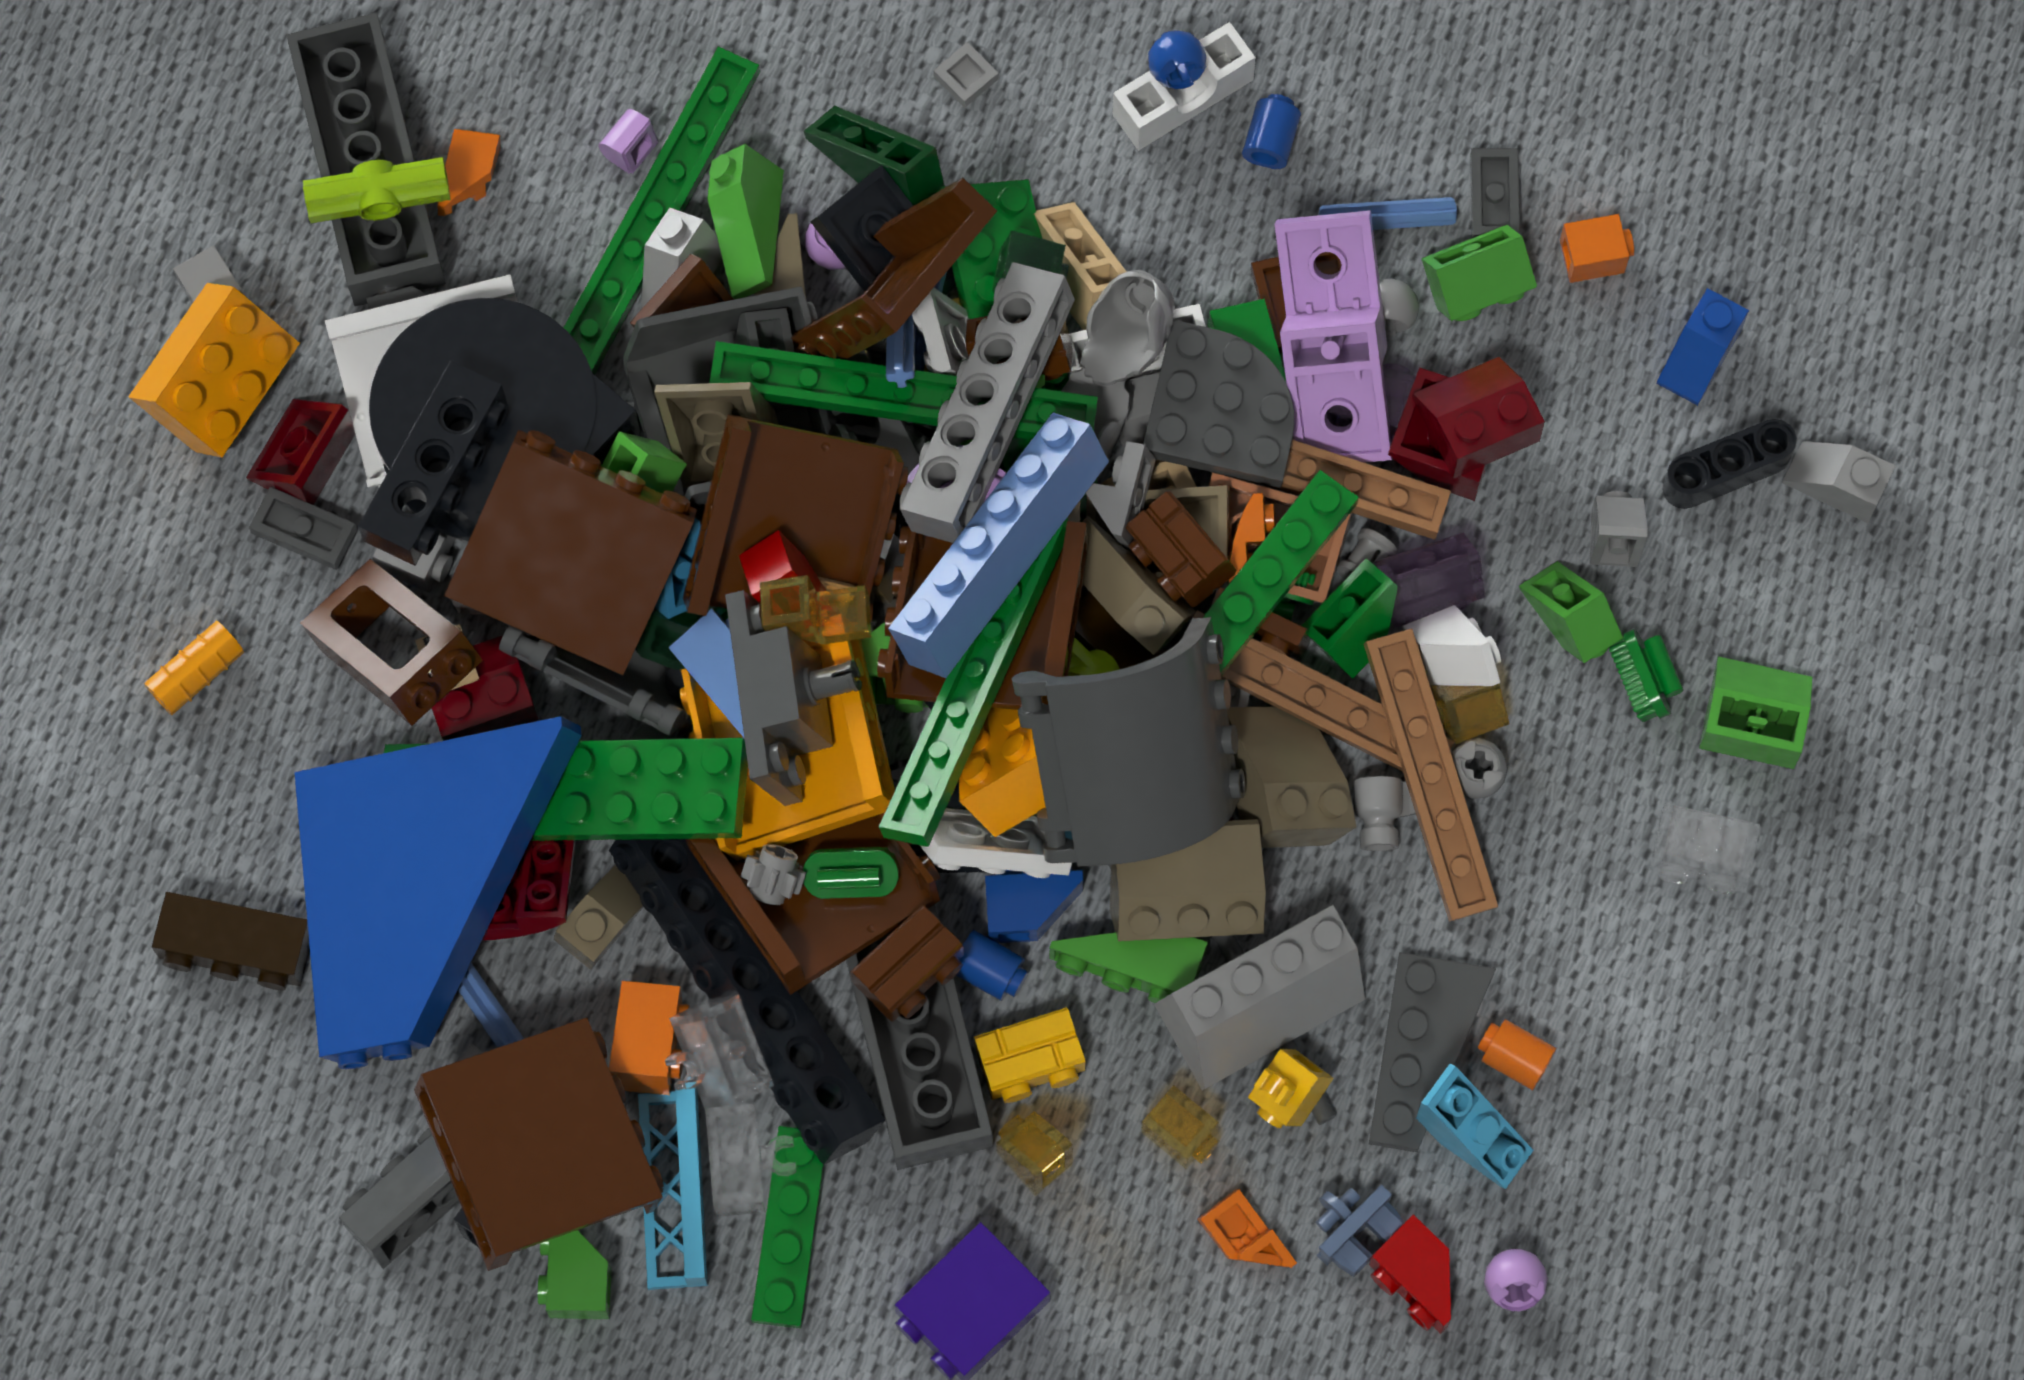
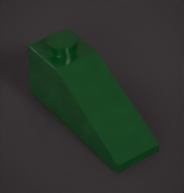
M833 106L804 130L805 138L857 183L882 165L913 206L934 195L940 187L945 186L936 147L837 106Z

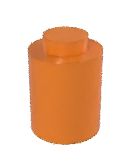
M1507 1019L1503 1021L1500 1027L1491 1023L1478 1045V1049L1485 1052L1481 1062L1532 1091L1538 1084L1557 1049Z

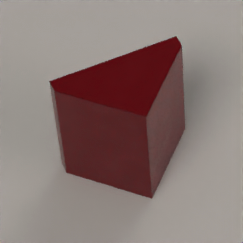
M292 399L246 478L266 489L272 487L314 505L355 436L353 420L349 410L342 404Z

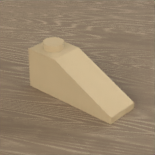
M1075 202L1037 210L1034 215L1041 231L1045 253L1053 273L1066 277L1075 299L1070 313L1081 329L1086 330L1088 313L1098 300L1101 292L1114 278L1127 271Z

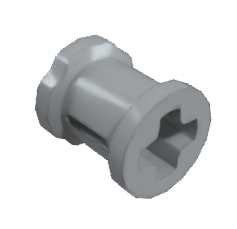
M1362 528L1357 535L1359 542L1346 561L1342 560L1339 562L1336 569L1345 580L1367 558L1380 570L1387 559L1394 558L1397 548L1382 534L1369 528Z

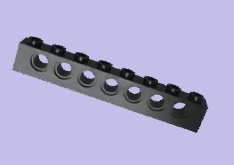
M686 839L615 840L609 852L613 856L616 867L621 873L626 875L639 894L643 907L654 916L666 934L671 948L679 953L692 972L697 986L707 994L720 1013L724 1026L733 1032L747 1053L752 1067L760 1072L773 1091L778 1105L788 1113L797 1126L805 1145L811 1151H814L822 1165H825L866 1144L885 1122L884 1117L799 993L796 991L790 995L689 850Z

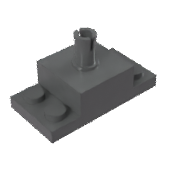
M744 590L726 594L750 780L784 806L803 802L801 785L806 782V772L804 764L798 755L833 747L827 698L852 691H860L862 689V682L860 680L855 681L854 679L861 677L859 668L854 660L822 668L821 655L787 626L784 627L766 610L763 604H759Z

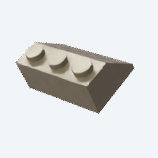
M1258 819L1228 821L1221 829L1206 839L1167 855L1137 862L1111 865L1109 911L1118 941L1264 934L1266 889Z

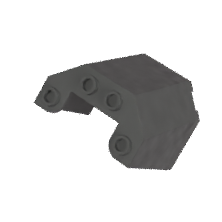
M802 286L638 319L624 353L623 363L624 373L627 376L634 402H629L628 404L636 410L641 437L659 441L672 452L654 393L655 386L710 383L716 341L734 344L740 314L787 308L791 334L817 321L818 317L815 306L811 301H806ZM794 405L776 413L779 425L857 441L853 431L847 432L843 424H836L832 410ZM679 478L673 492L684 496L690 501V506L697 509L695 518L701 523L711 481L683 488Z

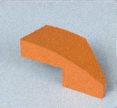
M454 129L445 164L451 200L438 202L439 216L451 214L453 205L468 198L478 201L486 196V183L492 180L500 151V135Z
M1240 1189L1234 1190L1197 1218L1228 1259L1292 1268L1297 1264L1273 1229L1267 1228Z

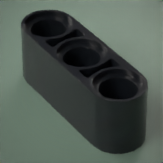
M1766 420L1676 457L1669 465L1663 482L1662 490L1664 497L1676 508H1692L1779 473L1790 462L1796 447L1797 437L1794 429L1783 420ZM1768 440L1775 441L1783 448V452L1779 454L1769 453L1762 447L1761 443ZM1721 458H1732L1740 465V469L1733 472L1727 471L1720 466L1718 460ZM1680 475L1690 476L1696 481L1697 487L1692 489L1682 488L1675 481V477Z

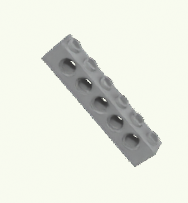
M1012 262L1006 278H1001L997 283L994 292V304L987 319H982L977 327L974 348L969 358L963 360L959 366L956 378L957 385L950 400H946L940 408L938 426L931 442L927 441L921 449L919 468L912 483H907L902 491L900 510L912 532L954 543L982 506L1075 301L1064 275ZM1028 317L1023 322L1015 323L1020 318ZM1003 358H1009L1004 363L996 364L999 360ZM991 398L987 403L977 405L980 401ZM973 439L969 444L958 447L963 441ZM947 481H954L948 487L939 488L943 483Z

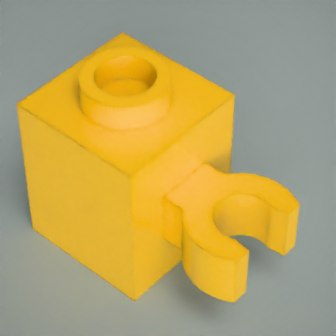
M1280 1049L1255 1082L1248 1098L1260 1106L1257 1114L1269 1124L1280 1129L1283 1125L1302 1126L1334 1078L1296 1049Z

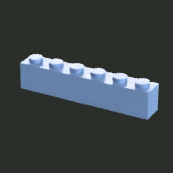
M1057 413L1050 415L888 629L909 665L947 678L1106 467L1109 460L1090 424Z

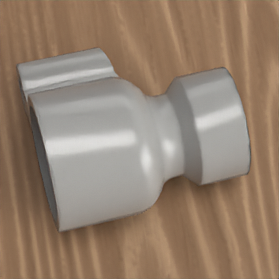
M1388 776L1364 777L1354 781V811L1364 821V827L1360 830V849L1366 851L1398 849L1399 833L1393 826L1394 819L1416 815L1406 782L1399 778Z

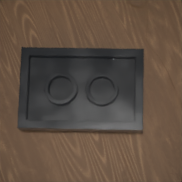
M881 165L815 217L811 224L865 292L894 258L874 235L884 223L910 209L913 205ZM952 266L946 273L942 290L944 295L956 287Z

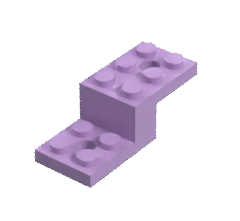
M1371 210L1277 219L1275 222V232L1286 318L1280 330L1286 383L1294 409L1293 438L1296 441L1364 463L1392 460V457L1388 455L1392 439L1382 365L1387 351V339ZM1323 252H1331L1340 259L1342 264L1341 270L1331 275L1324 274L1317 268L1315 258ZM1336 405L1345 406L1351 411L1353 421L1345 427L1334 426L1327 418V410Z

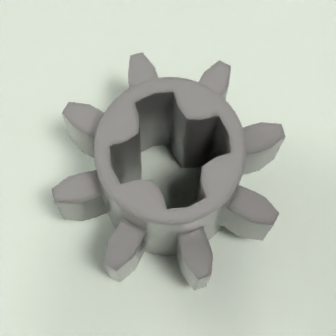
M767 844L762 847L761 852L755 851L754 856L747 855L740 877L748 880L747 886L750 887L749 891L756 900L767 904L781 905L784 903L785 897L789 899L793 893H800L806 872L798 869L799 863L797 862L798 856L796 853L782 846Z

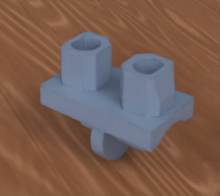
M1380 1185L1352 1213L1350 1208L1360 1199L1355 1190L1349 1188L1340 1198L1326 1191L1319 1200L1327 1211L1316 1221V1224L1324 1232H1327L1337 1221L1341 1225L1319 1246L1320 1252L1317 1254V1257L1327 1266L1333 1261L1339 1268L1355 1277L1372 1257V1254L1356 1237L1368 1227L1385 1243L1405 1223L1396 1209L1390 1204L1392 1194L1383 1185Z

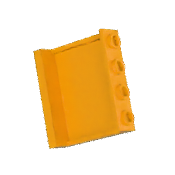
M842 615L824 621L825 634L804 640V642L821 655L822 668L854 660L861 674L860 678L854 679L855 681L860 680L862 682V689L857 692L852 691L827 698L833 747L798 755L804 764L806 772V782L801 785L803 802L784 806L750 780L748 769L742 837L713 839L721 851L736 861L746 859L747 855L754 856L755 851L761 852L762 847L767 844L785 846L885 813L895 792L859 630ZM682 669L684 687L680 688V698L684 710L691 716L694 729L693 732L689 733V739L743 738L687 669Z

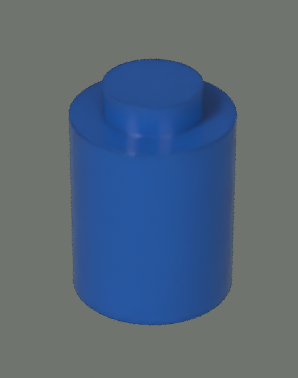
M1271 94L1267 98L1259 99L1256 102L1242 150V156L1247 161L1271 169H1283L1287 166L1301 117V112L1294 106L1293 100L1283 95Z
M973 930L963 943L964 956L960 959L963 967L956 976L1000 1001L1005 998L1007 993L1015 997L1029 973L1022 968L1025 958Z

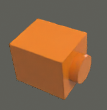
M1619 214L1570 222L1563 225L1560 244L1570 283L1625 273L1629 257L1634 256V243L1630 229L1622 228Z

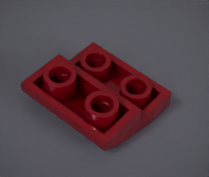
M575 840L529 842L482 941L527 936L566 923Z

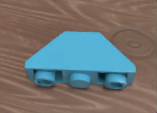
M1452 1064L1448 1065L1420 1104L1416 1119L1445 1148L1504 1189L1508 1187L1534 1151L1466 1076Z

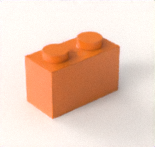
M632 981L621 982L609 1071L612 1076L617 1075L620 1078L625 1091L670 1096L672 1079H681L684 1051L677 1049L679 1033L687 1034L690 1005L682 1004L680 986Z

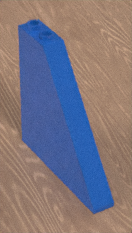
M559 716L294 772L319 1057L337 1062L340 1069H355L367 1066V1059L383 1056V1060H403L412 1057V1050L430 1047L582 736L581 726Z

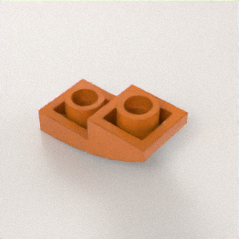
M1253 493L1239 521L1230 558L1231 564L1237 571L1229 579V584L1253 555V553H1248V545H1261L1267 537V533H1270L1275 527L1274 504H1265L1263 493Z

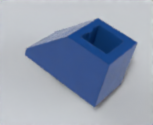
M1071 867L1069 875L1050 874L1048 878H1036L1026 873L1024 874L1023 871L1006 870L1004 874L985 876L988 937L997 943L1038 941L1083 892V870L1072 871Z

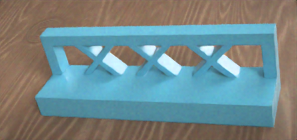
M695 1082L675 1083V1091L670 1092V1096L649 1093L638 1094L639 1124L645 1139V1147L642 1149L649 1166L652 1165V1161L665 1147L679 1157V1172L668 1185L663 1182V1193H661L663 1198L659 1204L669 1195L681 1205L682 1214L680 1223L671 1233H668L655 1221V1213L646 1214L644 1209L648 1290L708 1286L698 1092ZM676 1104L677 1124L666 1136L662 1135L650 1124L649 1105ZM651 1134L660 1141L652 1151ZM676 1135H678V1148L670 1142ZM679 1182L681 1196L673 1190ZM655 1230L665 1238L657 1248ZM681 1231L683 1234V1245L675 1239ZM672 1244L684 1254L685 1275L658 1277L657 1258Z

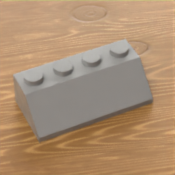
M1331 905L1171 993L1154 1005L1203 1091L1365 1000L1358 948L1334 905Z

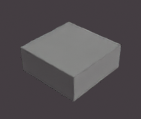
M968 42L933 70L934 78L964 108L999 79V73Z

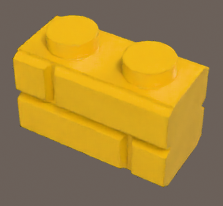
M1067 1007L974 1036V1047L992 1100L1003 1097L1004 1103L1017 1102L1032 1095V1087L1048 1082L1051 1088L1064 1087L1079 1080L1077 1073L1085 1071V1058Z

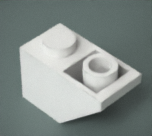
M1455 605L1402 626L1404 631L1413 629L1430 685L1494 686L1501 683L1496 664L1501 663V656L1494 639L1491 636L1484 637L1477 621L1473 617L1468 619Z

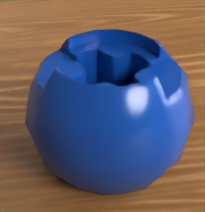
M1179 30L1165 32L1161 35V38L1154 42L1148 52L1150 73L1164 87L1172 89L1191 87L1194 85L1193 82L1200 78L1206 68L1205 47L1192 33Z

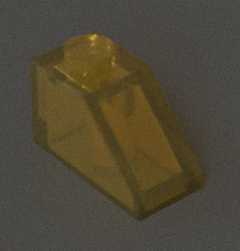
M1035 1111L1025 1119L1021 1115L1015 1116L998 1132L1001 1139L996 1142L997 1153L1034 1196L1073 1164V1144Z

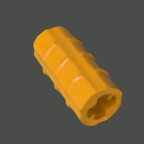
M216 620L204 632L197 634V638L183 650H179L178 654L167 664L160 666V670L150 677L144 685L170 715H173L188 701L192 702V698L205 686H210V682L222 671L228 670V666L244 653V650L228 630Z

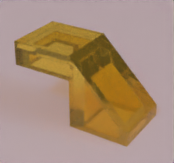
M808 575L760 582L761 620L765 631L787 626L800 639L820 644L871 638L869 593L865 585L817 592Z

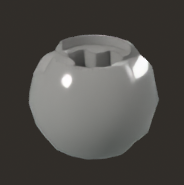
M1383 279L1382 283H1380L1386 336H1396L1397 332H1403L1414 325L1419 312L1418 297L1407 283L1397 279Z
M1481 738L1468 739L1456 745L1451 751L1464 796L1473 799L1486 798L1498 792L1504 784L1507 775L1506 759L1494 743ZM1474 758L1479 759L1480 767L1488 769L1480 779L1474 778L1473 770L1466 769L1465 767L1469 766Z

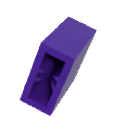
M980 1222L895 1304L896 1314L900 1317L895 1324L913 1344L916 1345L922 1339L935 1353L930 1358L931 1362L946 1378L951 1380L957 1375L961 1380H969L1050 1302V1291Z

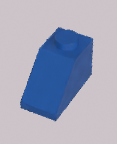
M1707 288L1686 323L1656 384L1698 406L1741 333L1749 310Z

